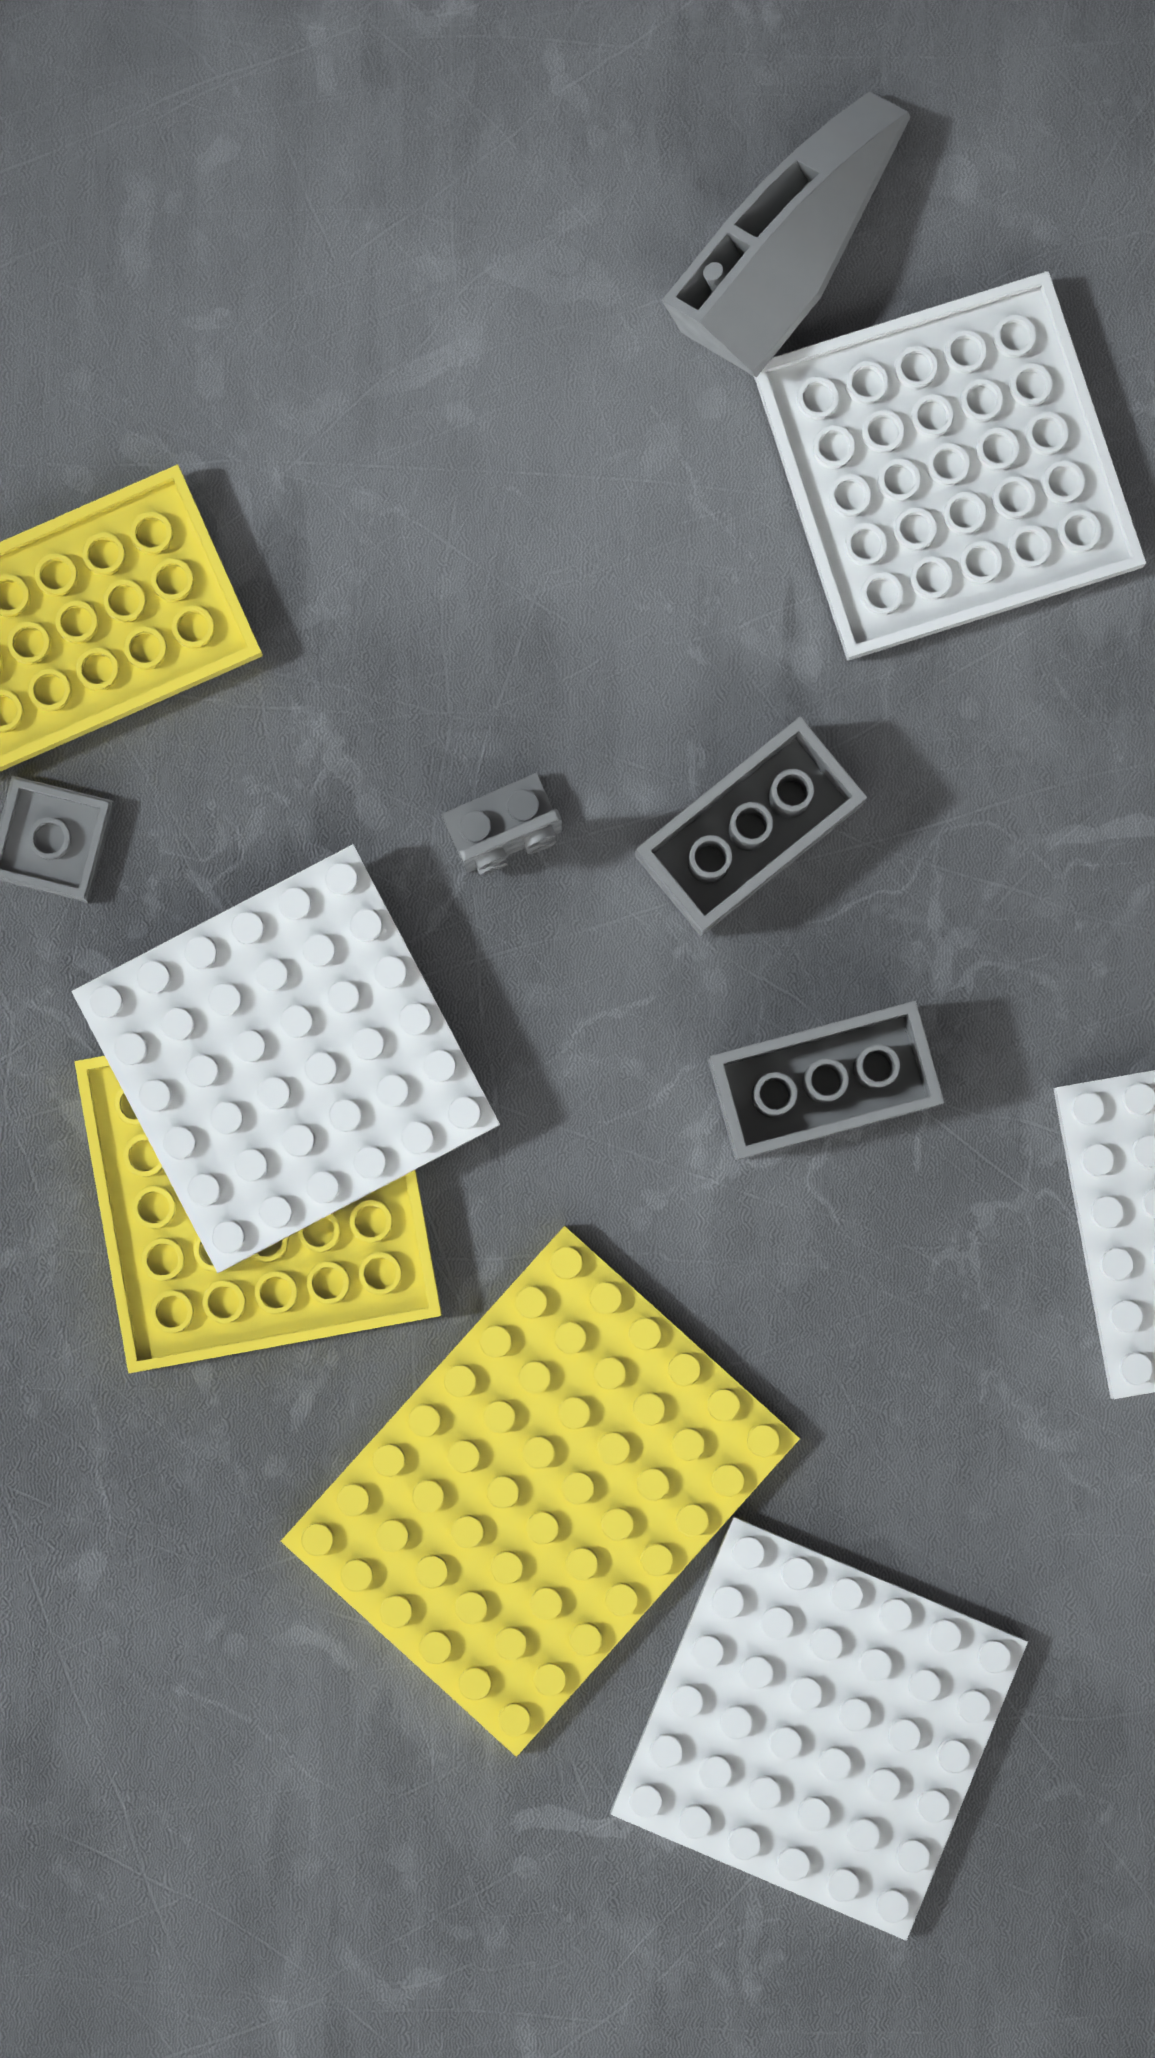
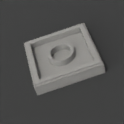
M12 776L0 819V881L89 903L115 802Z

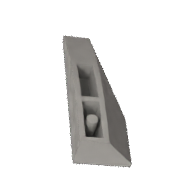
M869 91L828 121L771 172L725 221L662 299L663 304L680 332L752 376L757 377L821 298L911 118L908 111Z

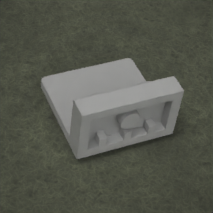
M537 772L441 814L466 873L477 869L480 876L487 875L508 865L507 856L525 848L527 854L531 855L556 843L554 837L562 832V818L558 809L553 810Z

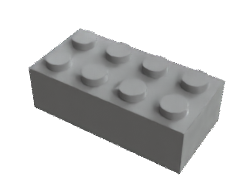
M799 716L636 848L635 857L701 937L862 807L867 796L801 716Z
M916 1001L712 1055L708 1059L735 1161L944 1104Z

